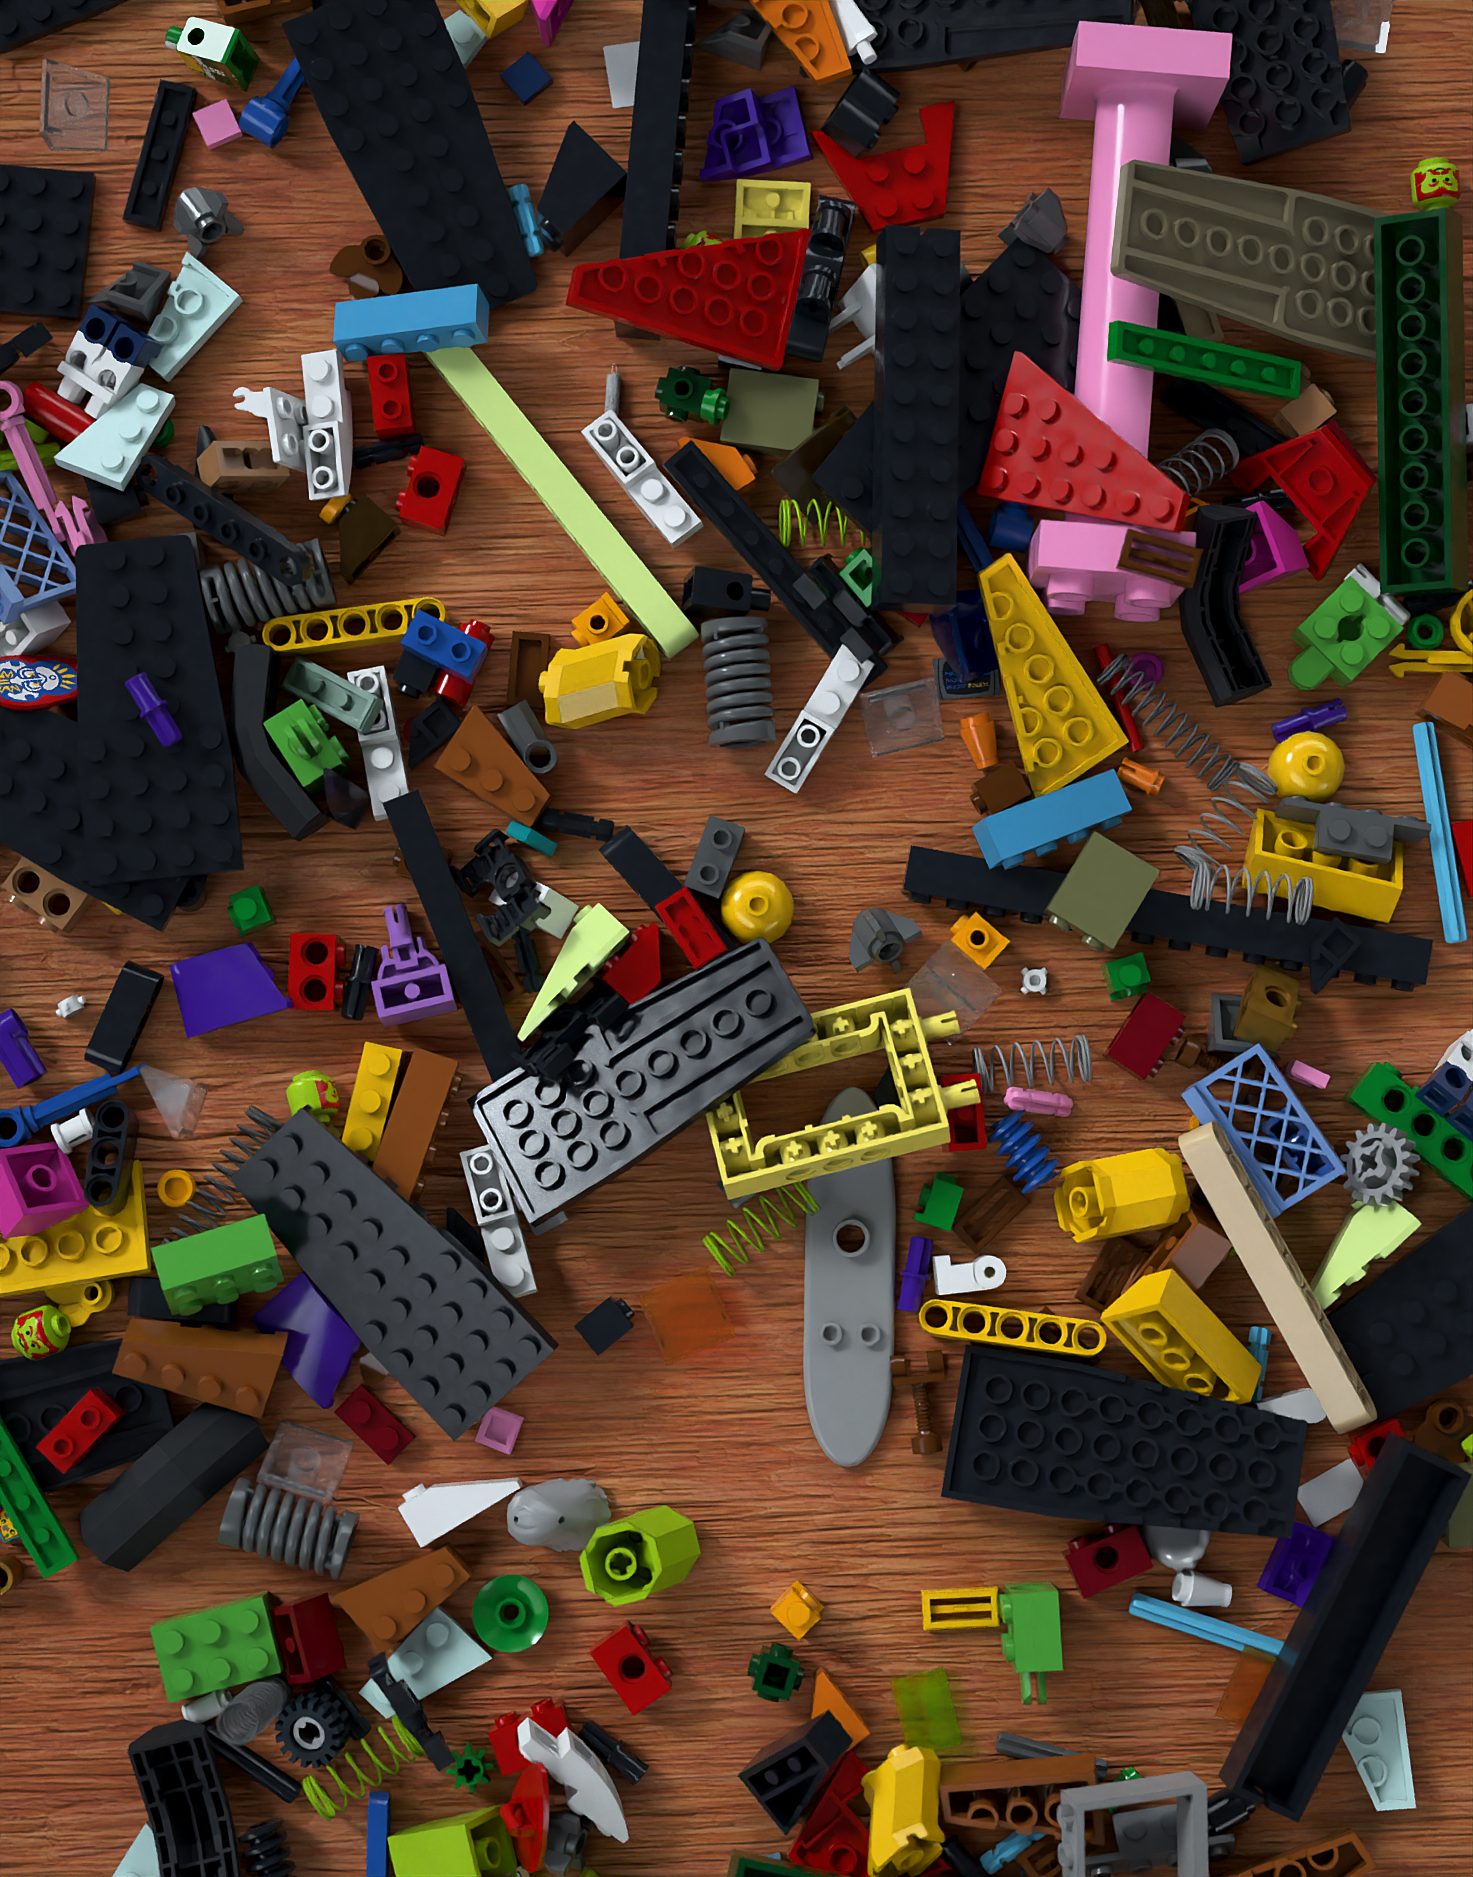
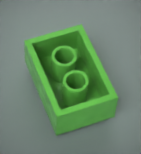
M265 1214L151 1248L161 1287L172 1315L179 1313L182 1316L192 1315L199 1312L202 1306L215 1302L219 1304L230 1303L237 1300L240 1294L253 1290L255 1292H266L275 1288L277 1283L284 1281Z
M269 1591L162 1619L150 1627L168 1703L278 1674L284 1670L269 1611L270 1608H273Z

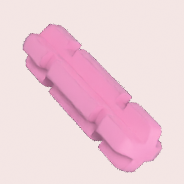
M1019 1087L1008 1088L1004 1097V1103L1010 1109L1020 1111L1025 1109L1027 1112L1047 1115L1054 1113L1055 1116L1066 1117L1071 1114V1108L1073 1107V1100L1068 1098L1067 1095L1058 1093L1052 1095L1051 1092L1025 1089L1023 1091V1088Z

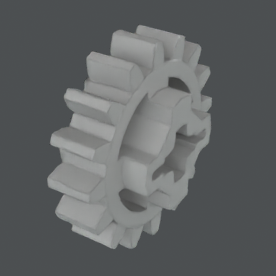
M1371 1123L1368 1124L1367 1132L1356 1131L1358 1140L1355 1143L1351 1141L1346 1142L1350 1152L1349 1155L1344 1154L1340 1156L1342 1161L1347 1162V1171L1341 1175L1348 1177L1343 1187L1353 1191L1351 1196L1353 1199L1373 1207H1377L1378 1204L1389 1207L1391 1206V1198L1399 1201L1403 1200L1401 1191L1403 1188L1413 1189L1414 1186L1409 1181L1410 1176L1419 1175V1171L1412 1168V1163L1420 1160V1155L1410 1152L1416 1143L1406 1139L1407 1132L1382 1123L1381 1126Z

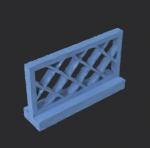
M11 470L0 471V484L5 483L12 493L11 500L0 497V507L8 510L5 520L0 519V552L20 558L17 569L3 565L0 562V620L3 625L17 621L19 614L76 594V567ZM11 512L27 516L32 523L31 528L28 529L8 522ZM5 531L27 538L24 549L2 542ZM31 540L46 545L51 552L50 558L28 551ZM24 561L46 567L44 577L41 578L21 571ZM50 570L66 574L71 583L61 585L49 581ZM18 580L39 587V593L24 598L17 588Z
M1261 1042L1199 1082L1197 1081L1186 1088L1181 1094L1201 1125L1215 1120L1222 1127L1272 1219L1347 1171ZM1256 1054L1266 1066L1264 1081L1241 1077L1244 1062ZM1238 1066L1237 1076L1226 1074ZM1270 1074L1275 1079L1277 1084L1268 1082ZM1219 1078L1235 1081L1232 1101L1216 1099L1208 1085ZM1240 1082L1262 1087L1258 1107L1236 1103ZM1267 1088L1283 1091L1288 1099L1285 1113L1263 1109ZM1221 1106L1230 1107L1229 1116ZM1291 1106L1294 1107L1299 1116L1290 1114ZM1235 1109L1257 1113L1253 1134L1236 1129L1232 1123ZM1262 1114L1284 1119L1280 1139L1258 1135ZM1289 1120L1304 1123L1309 1129L1307 1145L1285 1141ZM1313 1137L1321 1148L1312 1146ZM1243 1138L1252 1139L1250 1148ZM1256 1141L1279 1145L1275 1165L1261 1163L1254 1155ZM1283 1146L1306 1151L1302 1171L1279 1167ZM1310 1152L1326 1155L1334 1169L1323 1176L1307 1173ZM1265 1170L1274 1171L1272 1180ZM1278 1172L1300 1177L1298 1191L1286 1199L1283 1198L1276 1188ZM1305 1178L1315 1180L1303 1188Z

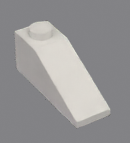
M519 1477L433 1484L427 1489L421 1483L402 1495L405 1502L398 1509L422 1548L518 1490L523 1483Z

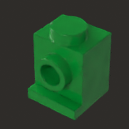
M859 547L846 558L845 562L848 565L839 575L865 606L871 607L872 577L870 570L872 568V547L864 549Z
M259 885L229 896L231 901L228 902L229 907H227L234 927L239 929L241 937L277 924L265 890Z
M1142 952L1101 965L1111 1002L1148 991L1146 983L1151 982Z
M936 1171L931 1185L924 1183L917 1203V1205L923 1206L922 1213L914 1212L912 1219L950 1231L964 1190L963 1187L956 1185L958 1178Z

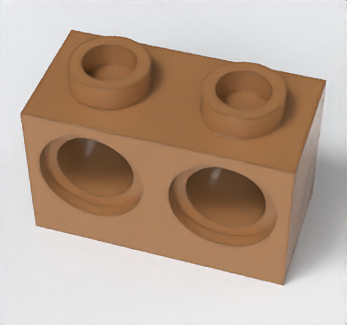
M213 441L197 458L201 481L220 494H273L290 477L288 467L273 462L271 441Z
M25 857L21 858L1 886L10 892L7 900L25 912L29 907L40 914L37 921L54 933H57L59 928L70 933L95 900L93 896L58 879ZM37 874L40 880L39 887L35 892L27 894L24 889V881L29 875ZM61 896H67L70 900L69 910L63 915H57L54 910L55 901Z

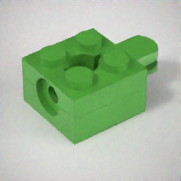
M1349 576L1290 635L1303 651L1289 664L1287 670L1289 681L1297 689L1309 691L1319 686L1330 675L1343 688L1404 628L1365 589Z
M300 699L263 723L302 786L312 796L325 789L324 767L335 771L343 777L351 773L346 765L351 760L350 756L335 735L331 738L328 737L326 732L331 727L315 704L308 707Z
M1050 1581L1004 1584L1005 1594H999L998 1596L1000 1618H1003V1622L1007 1623V1633H1001L1002 1656L1005 1657L1006 1663H1011L1016 1673H1020L1022 1705H1031L1032 1702L1030 1672H1035L1038 1705L1047 1704L1045 1671L1063 1670L1058 1591Z

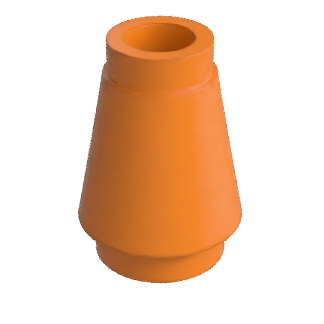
M988 711L960 719L961 729H959V732L973 761L976 763L977 769L998 764L994 719L990 720Z

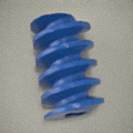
M1015 1110L988 1128L993 1129L994 1132L987 1141L989 1144L1002 1142L996 1154L997 1156L1006 1154L1011 1156L1004 1166L1006 1169L1019 1168L1013 1180L1016 1182L1026 1179L1027 1183L1021 1192L1022 1194H1027L1060 1173H1053L1059 1161L1056 1158L1044 1160L1051 1149L1049 1146L1036 1148V1145L1042 1138L1041 1134L1028 1135L1027 1133L1034 1123L1031 1120L1019 1122L1025 1110Z

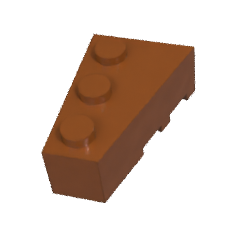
M1445 671L1436 678L1415 715L1427 722H1433L1436 728L1473 750V684L1468 677L1459 672L1452 671L1450 673Z
M474 703L434 768L439 774L514 821L534 830L541 820L542 813L553 800L542 784Z
M1189 1195L1190 1207L1188 1212L1181 1214L1179 1222L1156 1230L1161 1233L1150 1254L1145 1251L1142 1253L1121 1291V1295L1142 1276L1168 1269H1173L1194 1293L1201 1291L1206 1285L1209 1275L1219 1263H1222L1228 1257L1233 1246L1213 1209Z
M448 1542L397 1566L374 1574L367 1579L338 1590L333 1597L381 1652L384 1651L386 1653L468 1580L474 1570L451 1543Z

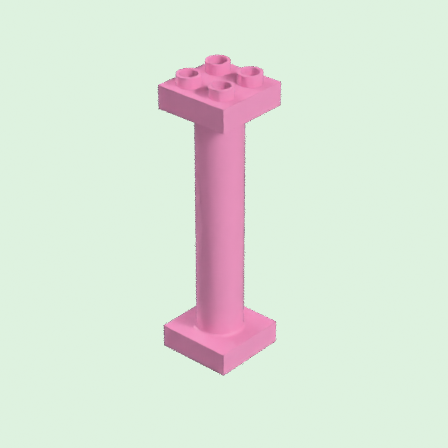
M1079 21L1062 75L1059 118L1095 121L1074 396L1147 459L1154 372L1107 361L1109 323L1120 320L1157 329L1160 294L1159 292L1117 278L1110 271L1120 168L1131 160L1169 166L1172 127L1206 130L1229 80L1233 33ZM1065 513V522L1040 521L1026 550L1024 575L1037 596H1040V600L1049 614L1063 616L1082 615L1085 613L1086 601L1115 602L1114 617L1117 619L1134 622L1157 621L1160 619V608L1171 607L1185 588L1117 569L1116 566L1125 540L1127 529H1132L1195 547L1196 533L1182 531L1181 534ZM1132 542L1131 547L1191 564V557ZM1128 556L1130 561L1182 576H1188L1187 572Z

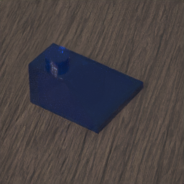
M980 589L957 591L956 606L946 614L929 613L934 639L961 683L968 682L1000 668Z

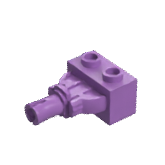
M405 904L395 905L398 923H396L392 906L383 909L393 959L390 957L388 946H382L383 962L378 971V980L372 981L371 985L378 1016L384 1028L457 1010L446 965H440L437 958L427 951L425 938L417 937L419 953L416 952L407 914V906Z

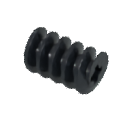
M273 1818L254 1824L247 1828V1832L238 1838V1843H250L251 1845L249 1849L241 1854L242 1858H254L255 1861L245 1869L246 1873L258 1874V1877H297L287 1875L295 1869L294 1861L283 1860L290 1855V1846L279 1845L288 1837L285 1830H275L284 1822L283 1818Z

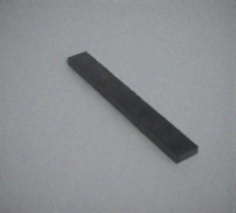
M690 440L662 466L831 661H833L843 644L839 638L852 627V624L829 598L814 610L792 585L806 571L696 444ZM877 653L872 654L868 658L875 665L859 692L888 668Z
M419 789L385 801L382 804L491 1080L494 1083L520 1067L512 1057V1052L515 1051L519 1055L523 1053Z

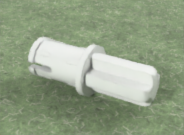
M1362 563L1357 565L1356 569L1354 568L1344 578L1345 581L1351 576L1401 626L1409 620L1410 613L1393 596L1380 594V582Z

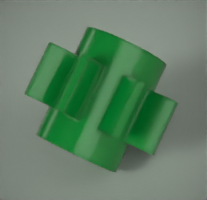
M469 1741L466 1743L465 1751L462 1754L456 1750L451 1752L457 1763L447 1767L446 1774H455L457 1779L454 1786L455 1789L463 1784L469 1786L470 1792L474 1793L476 1784L479 1781L486 1785L490 1783L491 1779L484 1771L494 1768L495 1761H486L484 1756L487 1749L486 1746L478 1751L472 1749ZM467 1759L472 1760L473 1766H480L477 1768L475 1775H469L468 1769H462Z

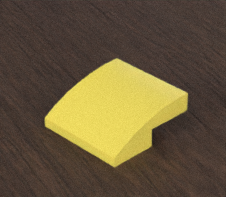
M737 179L734 239L751 236L755 238L769 233L777 232L779 234L797 231L801 228L809 229L811 183Z

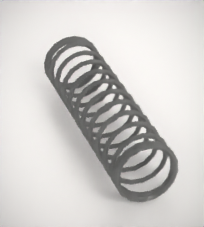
M1121 653L1099 675L1097 683L1099 685L1105 684L1117 672L1130 664L1126 673L1110 692V696H1113L1127 683L1141 674L1135 686L1121 702V706L1127 704L1138 693L1152 685L1147 695L1132 712V716L1137 715L1148 704L1163 695L1156 708L1142 724V727L1147 726L1159 714L1174 705L1165 721L1153 734V737H1157L1169 725L1185 715L1179 727L1164 744V747H1168L1180 735L1196 726L1188 740L1175 754V758H1178L1195 742L1207 736L1196 754L1185 765V768H1189L1201 756L1217 747L1211 759L1196 776V779H1199L1216 763L1228 757L1224 766L1207 784V789H1210V791L1218 789L1235 772L1239 762H1236V759L1231 760V754H1224L1214 760L1220 751V744L1215 743L1204 749L1210 738L1209 733H1203L1193 739L1199 729V723H1192L1182 729L1188 719V712L1180 713L1171 719L1177 709V702H1171L1159 710L1166 699V692L1157 693L1148 700L1155 689V681H1150L1136 690L1144 679L1145 671H1139L1126 679L1134 666V660L1127 661L1128 655Z
M252 1105L245 1111V1114L271 1137L274 1134L265 1125L276 1131L283 1126L276 1119ZM237 1124V1127L260 1147L264 1144L252 1134L266 1140L271 1138L242 1124ZM228 1137L234 1145L250 1158L253 1155L244 1147L255 1152L259 1150L234 1137ZM220 1150L221 1154L239 1168L242 1165L238 1161L244 1164L247 1162V1160L228 1151ZM215 1162L212 1163L213 1167L230 1180L231 1175L236 1173ZM204 1175V1179L222 1192L231 1202L215 1197L199 1188H195V1191L214 1205L223 1215L209 1211L191 1201H187V1204L206 1218L214 1228L203 1225L183 1214L178 1215L199 1233L203 1232L199 1227L206 1230L218 1228L217 1224L207 1214L217 1218H225L226 1212L215 1201L225 1205H234V1199L223 1188L239 1193L238 1189ZM170 1227V1230L182 1239L191 1236L175 1227ZM164 1237V1240L161 1241V1243L163 1245L166 1243L173 1242L175 1240L168 1237Z
M280 1674L256 1679L233 1700L227 1703L219 1712L217 1727L221 1737L234 1745H244L255 1739L290 1704L292 1691L287 1679Z

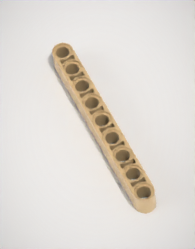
M1213 1120L1179 1136V1147L1187 1164L1334 1429L1339 1434H1343L1377 1419V1412L1368 1391L1222 1127L1217 1121Z

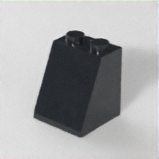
M575 121L567 128L536 209L539 220L537 226L542 233L540 238L543 243L554 253L559 249L566 257L625 201L627 172Z

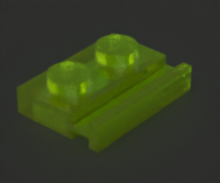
M943 1666L906 1675V1677L890 1679L904 1741L909 1749L919 1746L938 1751L963 1744Z

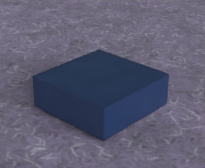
M529 52L500 74L501 80L524 106L553 83L552 78Z

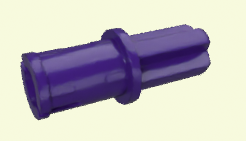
M146 672L130 678L125 683V687L129 690L140 708L141 713L139 716L141 719L148 721L163 747L176 744L182 739V733L166 709L168 706L167 701L160 699Z
M1336 698L1331 702L1312 709L1305 707L1302 708L1300 714L1274 723L1271 729L1275 741L1280 744L1293 734L1306 731L1318 733L1320 729L1346 721L1347 711L1345 706L1338 707L1343 702Z
M912 1236L905 1271L900 1273L904 1275L897 1309L920 1313L925 1283L931 1277L927 1275L933 1241L929 1238Z

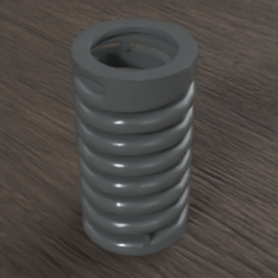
M319 538L306 541L304 544L298 543L295 545L301 547L302 551H311L315 570L313 571L312 567H310L312 570V574H309L310 578L296 586H287L271 575L270 581L268 573L253 564L257 581L256 585L249 562L243 558L237 563L243 589L235 565L231 562L224 565L231 594L229 596L227 584L219 566L199 570L203 594L217 634L222 635L233 632V630H240L243 628L244 623L248 626H255L258 624L259 619L264 623L269 622L273 615L275 618L284 617L287 612L295 615L300 612V608L304 611H310L314 608V604L320 608L336 604L337 598ZM288 557L289 561L287 562L289 565L287 568L290 567L289 572L293 571V574H296L297 568L295 563Z
M729 617L710 620L701 624L702 642L705 644L702 649L703 657L706 658L703 665L704 671L708 673L705 675L704 680L705 685L709 687L705 691L706 699L709 701L706 709L708 715L711 716L707 720L708 728L713 731L708 737L709 747L744 749L776 743L775 722L773 720H760L773 717L774 709L771 706H758L770 704L773 701L772 693L764 691L771 688L772 681L770 678L762 677L770 674L771 666L767 663H761L769 660L770 652L766 649H756L767 645L769 642L768 635L760 634L768 626V620L765 618ZM727 664H738V665L726 666ZM729 678H742V679H735V680H726V679H729ZM731 692H745V693H738V694H727V693H731ZM734 706H750L741 708H729ZM736 720H759L740 724L729 723Z
M239 1477L222 1519L218 1544L228 1545L237 1550L243 1547L245 1552L250 1554L257 1551L258 1555L262 1558L271 1555L275 1562H281L285 1559L288 1566L293 1567L299 1564L300 1568L304 1571H309L314 1567L315 1572L319 1576L325 1575L330 1569L331 1577L333 1580L338 1581L344 1570L355 1538L360 1514L344 1510L339 1517L336 1516L337 1507L329 1505L316 1535L324 1505L321 1501H315L312 1504L302 1531L310 1503L308 1497L302 1496L298 1500L294 1515L287 1529L296 1499L294 1493L287 1492L273 1525L282 1491L275 1487L270 1491L264 1512L259 1521L268 1488L266 1484L260 1483L257 1485L256 1490L250 1489L251 1480ZM248 1499L251 1500V1502L244 1516L245 1506Z

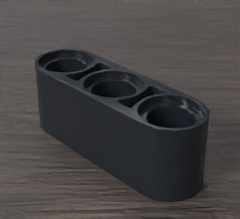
M130 960L125 963L84 1055L85 1061L117 1075L124 1072L164 982L163 974Z
M108 1100L97 1110L84 1183V1197L86 1201L106 1216L116 1215L126 1206L139 1131L137 1116L127 1105L119 1100ZM124 1114L123 1123L116 1128H111L112 1120L116 1116ZM113 1151H119L116 1161L105 1165L106 1156ZM112 1187L111 1197L104 1202H99L100 1193L104 1189Z
M132 1276L130 1277L127 1315L237 1323L239 1298L226 1304L215 1302L202 1306L199 1312L192 1315L182 1316L180 1313L172 1315L159 1278Z

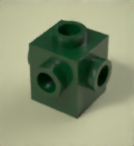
M679 366V369L669 367L667 377L659 378L655 391V399L660 400V412L666 413L665 417L678 423H686L687 419L703 423L704 419H701L702 400L708 389L713 390V379L700 376V371L688 366Z
M772 1642L771 1648L762 1645L760 1655L752 1654L746 1676L753 1678L751 1682L752 1690L758 1691V1697L772 1702H779L780 1698L789 1701L792 1690L799 1691L805 1669L799 1667V1656L793 1654L794 1649L792 1647ZM772 1663L783 1668L782 1672L777 1676H773L768 1672V1667Z

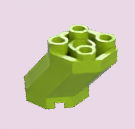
M662 1505L638 1511L631 1516L598 1527L579 1560L586 1589L604 1598L613 1606H619L646 1599L651 1594L683 1582L698 1559L701 1549L694 1521L668 1505Z

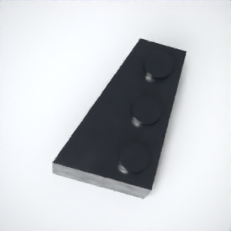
M827 1710L763 1747L742 1769L738 1777L785 1836H787L811 1808L852 1744L853 1739L830 1710Z

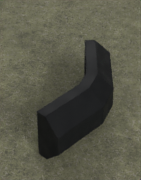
M1210 504L1198 506L1192 532L1196 533L1195 548L1202 549L1203 553L1193 588H1185L1178 597L1181 631L1216 708L1248 698L1273 685L1241 617L1238 592L1258 513L1243 508Z
M252 644L236 646L228 717L229 738L236 764L244 779L292 837L299 842L321 829L330 820L281 762L276 743L263 725L265 721L275 716L281 657L270 645Z
M204 1402L154 1444L78 1514L82 1540L103 1564L127 1572L131 1571L193 1513L270 1447L259 1425L250 1415Z
M183 1719L153 1727L130 1743L128 1755L151 1823L160 1877H242L236 1833L229 1801L205 1725Z

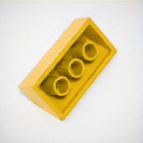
M1257 808L1255 815L1258 819L1253 821L1243 868H1246L1250 873L1251 887H1253L1257 876L1262 871L1268 872L1272 891L1282 874L1289 876L1292 884V893L1301 878L1311 877L1314 888L1312 905L1323 907L1330 911H1340L1360 916L1367 920L1390 922L1403 890V843L1393 841L1391 860L1387 864L1313 851L1315 824L1275 817V812ZM1243 871L1242 888L1248 889L1246 872ZM1265 874L1261 876L1255 890L1256 893L1268 894V882ZM1283 877L1278 885L1275 896L1289 899L1287 879Z
M1173 1269L1142 1276L1102 1313L1100 1319L1164 1386L1235 1402L1239 1405L1251 1402L1263 1367Z

